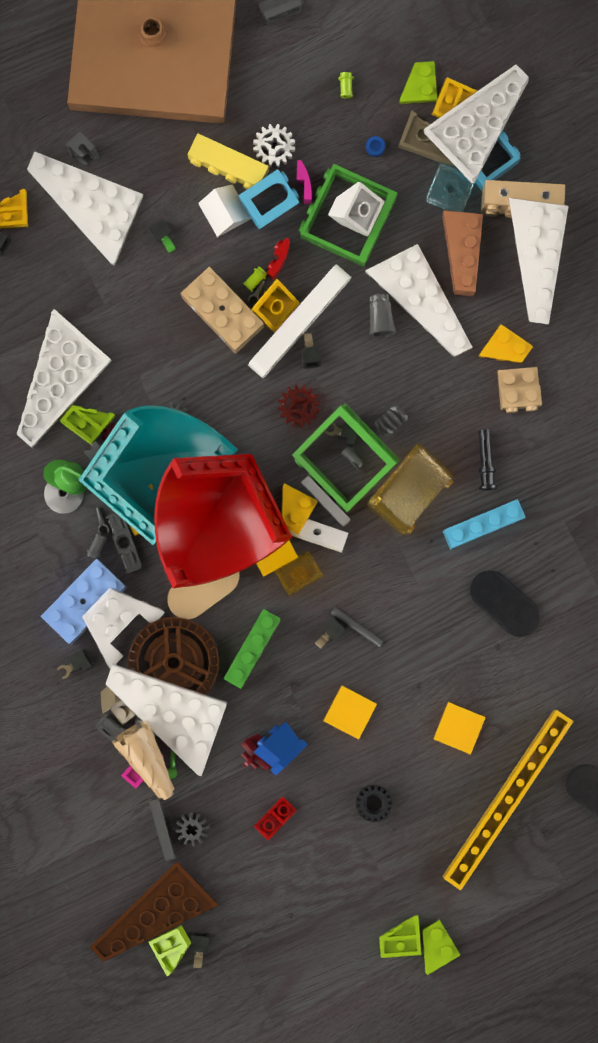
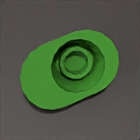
M54 460L45 466L43 472L44 479L51 486L72 495L81 494L87 490V487L79 481V478L85 471L80 464L64 460Z

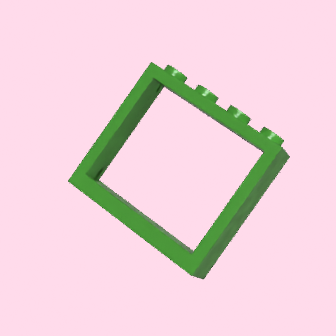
M333 163L332 168H328L323 177L325 179L324 185H319L315 196L317 199L315 204L311 203L308 208L307 214L309 216L307 221L303 220L299 229L301 232L300 238L365 267L398 193ZM335 177L354 185L357 182H361L373 193L386 199L360 256L309 234Z
M346 403L341 405L292 454L296 464L301 468L304 467L309 472V477L313 481L318 482L322 486V490L328 496H332L336 500V505L346 512L350 511L401 461ZM339 416L387 464L350 501L304 454Z

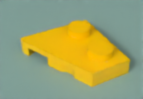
M447 77L431 115L438 118L442 117L476 93L477 90Z
M501 324L481 351L479 357L521 364L533 346Z
M284 483L282 488V517L288 529L299 535L316 507L318 500Z

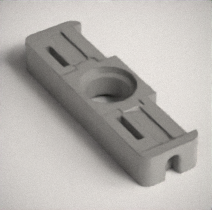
M309 476L301 482L342 527L350 522V518Z

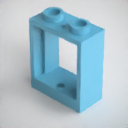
M504 131L501 132L497 141L510 156L511 160L487 177L480 171L475 183L481 191L486 180H497L519 164L521 159L519 150L515 146L512 147L508 142L509 138Z

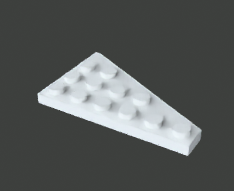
M517 65L511 67L424 129L425 135L471 183L476 181L528 83L529 77Z
M34 152L27 168L28 172L81 229L110 264L115 266L143 199V194Z
M55 309L51 312L52 315L46 329V336L41 347L38 364L17 431V435L31 448L39 442L112 361Z
M112 664L106 685L142 721H147L151 726V730L197 775L202 776L227 702Z

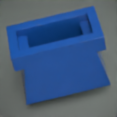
M284 722L281 726L276 724L269 731L271 736L269 738L264 736L257 743L259 747L254 751L257 756L272 767L270 770L275 776L308 745L303 739L300 741L287 722Z

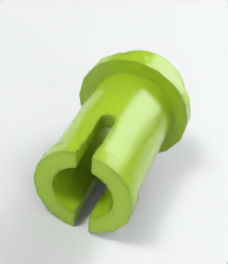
M342 72L340 77H338L341 86L340 97L352 98V80H354L351 72Z
M261 267L254 268L252 275L243 283L251 292L263 279H266L267 273Z

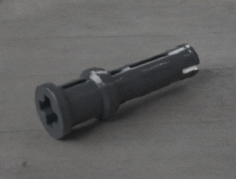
M479 430L481 467L478 470L481 476L479 490L497 489L494 478L496 469L493 467L491 430Z

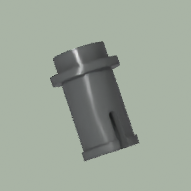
M348 445L341 452L342 458H346L358 470L366 460L354 450V446Z
M95 534L90 549L86 551L88 552L86 556L94 560L99 557L101 558L100 553L107 538Z

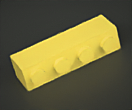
M197 134L188 152V159L191 160V164L197 167L202 165L208 168V171L214 175L221 174L231 183H241L245 189H249L264 179L269 172L268 165L200 134Z

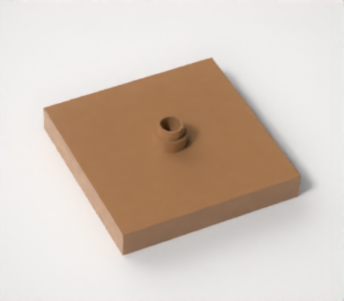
M78 0L67 101L70 110L225 124L237 0Z

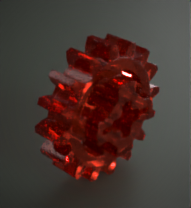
M295 385V390L288 387L287 394L281 393L284 399H278V403L282 405L278 407V411H283L280 417L281 419L287 418L286 424L293 422L294 428L297 424H300V427L303 428L305 422L311 425L310 419H317L314 413H320V410L316 408V406L320 405V401H315L318 395L311 394L312 388L306 391L305 385L301 389H298V386ZM297 394H304L306 397H298ZM290 398L291 406L286 409V402ZM295 403H303V410H299L298 408L294 409L296 407ZM312 404V411L308 415L307 407ZM298 415L302 419H295L291 416Z

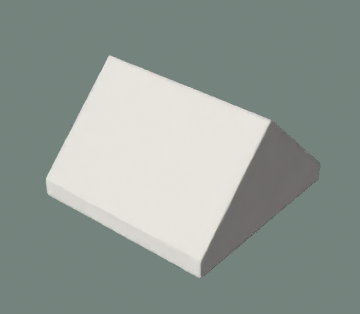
M233 184L214 189L198 203L217 238L251 219L238 199V193Z

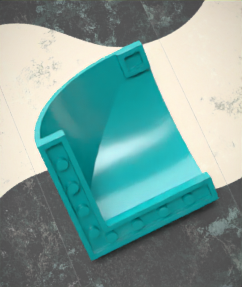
M140 406L130 409L122 415L79 478V481L154 546L156 544L154 520L157 493L163 475L172 460L183 457L234 455L238 449L212 427L189 414L163 406ZM152 484L153 490L148 485Z

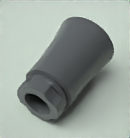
M375 294L371 296L369 304V336L372 338H387L396 335L397 332L393 321L389 295Z

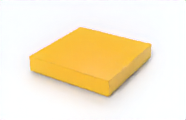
M341 686L323 721L359 740L377 704Z
M448 702L433 739L471 754L486 717Z

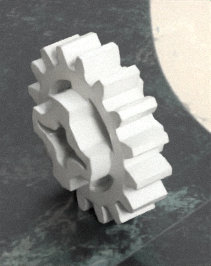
M269 124L268 130L262 127V134L257 132L256 137L258 139L253 140V144L256 145L253 151L259 152L256 158H262L263 164L269 162V167H272L273 163L280 167V162L286 165V158L292 159L290 152H295V147L292 146L295 144V139H291L292 133L286 134L287 128L284 127L281 130L279 124L276 125V128ZM280 136H282L286 140V142L282 141L280 139ZM273 143H277L275 149L271 148V146H273ZM261 148H263V150H266L269 155L267 156L266 154H264Z

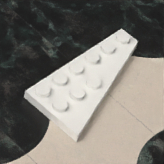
M509 198L529 322L549 324L568 205Z
M418 244L365 271L406 312L416 319L427 332L433 335L453 357L472 349L471 343Z

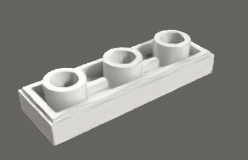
M309 519L299 535L290 531L294 537L341 553L348 536L347 532Z

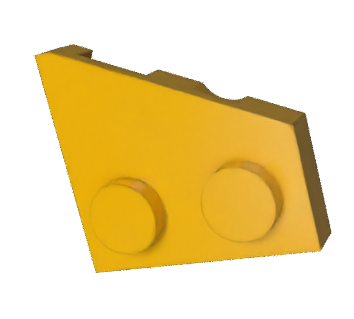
M22 189L19 191V194L12 198L7 197L0 202V229L28 227L26 189Z

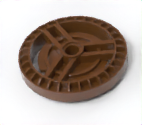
M166 617L156 620L142 629L130 648L128 655L129 670L141 673L139 657L144 643L151 635L164 629V634L157 637L146 650L144 661L149 663L150 668L142 674L189 689L196 683L199 687L195 692L204 695L210 691L219 671V653L215 641L201 625L187 618ZM168 628H176V632L169 633ZM180 628L190 631L204 644L209 659L208 671L203 669L204 657L201 648L191 637L182 634ZM171 657H176L179 660V666L176 668L170 667L168 660ZM201 674L206 675L203 682L199 680Z

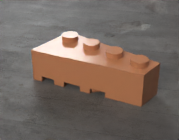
M444 210L442 219L454 295L474 296L476 292L483 214Z

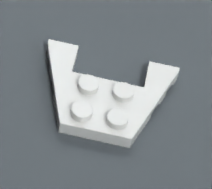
M109 588L82 618L103 655L106 664L111 669L112 664L116 665L123 657L110 644L138 614L142 615L149 623L159 620L165 612L159 607H154L147 602L137 600L132 596Z

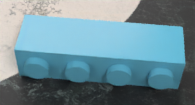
M517 499L447 528L443 531V534L451 550L523 520L526 517Z

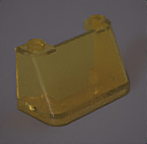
M418 442L370 499L367 507L400 535L404 536L405 533L410 535L416 527L414 522L443 488L448 489L454 482L452 479L454 475Z

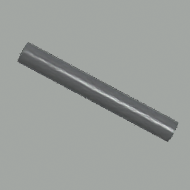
M336 607L332 610V615L376 646L380 647L384 642Z

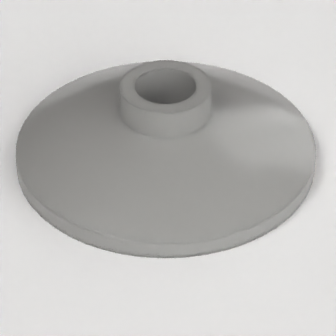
M47 483L44 490V498L47 505L53 511L61 514L71 513L81 505L84 492L77 495L67 493L66 496L61 497V490Z

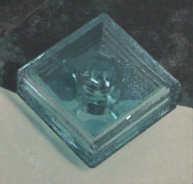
M441 163L427 194L426 202L448 211L463 212L474 183H471L460 170ZM453 186V190L456 192L449 193L446 188Z

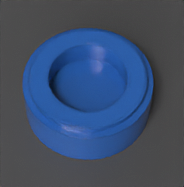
M374 136L368 139L366 142V152L368 155L379 157L384 153L385 142L382 138Z

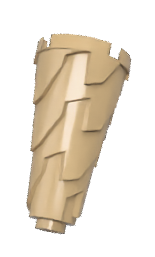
M147 721L140 722L141 728L138 729L136 724L119 734L112 743L148 787L153 790L156 796L166 800L174 794V786L170 780L151 726Z

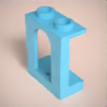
M278 169L237 196L258 229H261L300 203L297 191L289 187L287 184L289 180L286 174ZM280 183L288 194L287 198L261 216L251 199L271 185Z

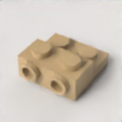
M537 367L497 371L501 410H506V413L518 412V409L526 408V411H536L538 407H541V389Z

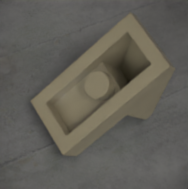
M108 686L101 691L103 714L111 710L121 725H124L136 716Z

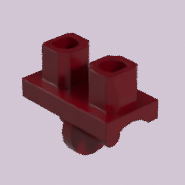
M255 734L250 739L247 738L240 744L246 750L241 756L246 760L243 764L245 768L249 764L254 769L260 765L265 771L270 765L254 753L259 747L257 743L262 739L259 734Z

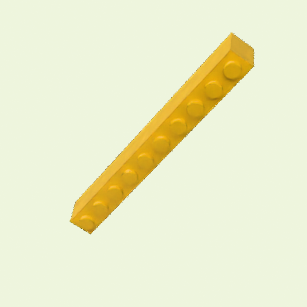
M558 710L552 711L442 877L446 881L462 890L574 722Z

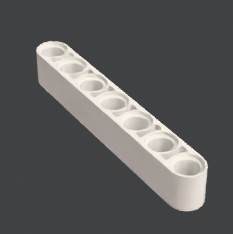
M336 264L252 358L248 366L260 377L264 378L352 277Z

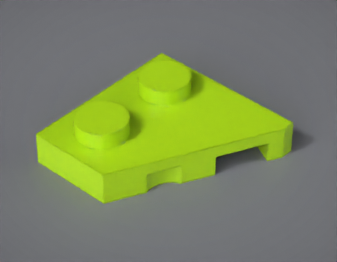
M434 61L417 62L414 64L400 97V104L437 102Z
M72 405L60 422L92 445L115 418V414L98 412L95 409H84L80 406Z
M418 915L410 917L379 936L381 958L421 955Z
M439 919L422 929L425 972L427 975L460 956Z
M182 925L148 942L167 976L175 970L191 945V941Z

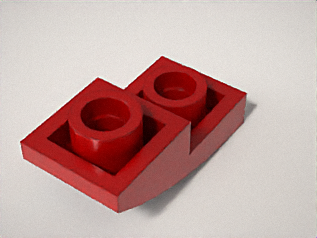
M287 237L284 241L280 240L275 245L274 256L278 260L274 259L267 267L268 277L273 281L282 270L289 253L290 239Z
M282 796L254 825V828L268 841L297 810Z

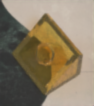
M309 551L275 570L289 597L324 578Z

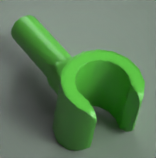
M171 751L170 755L171 768L167 769L170 779L177 777L175 767L176 753L174 751Z

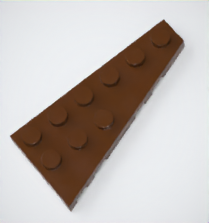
M176 861L89 948L104 962L219 904Z

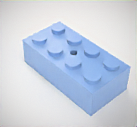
M96 559L40 617L68 644L72 645L88 629L82 616L109 588L123 592L127 586L100 560Z

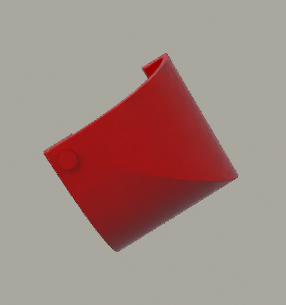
M252 454L174 458L166 469L157 493L154 521L159 556L172 588L197 586L236 574L265 559L292 538Z

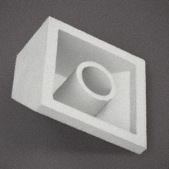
M357 182L336 197L328 215L339 224L364 236H369L385 201L361 182Z

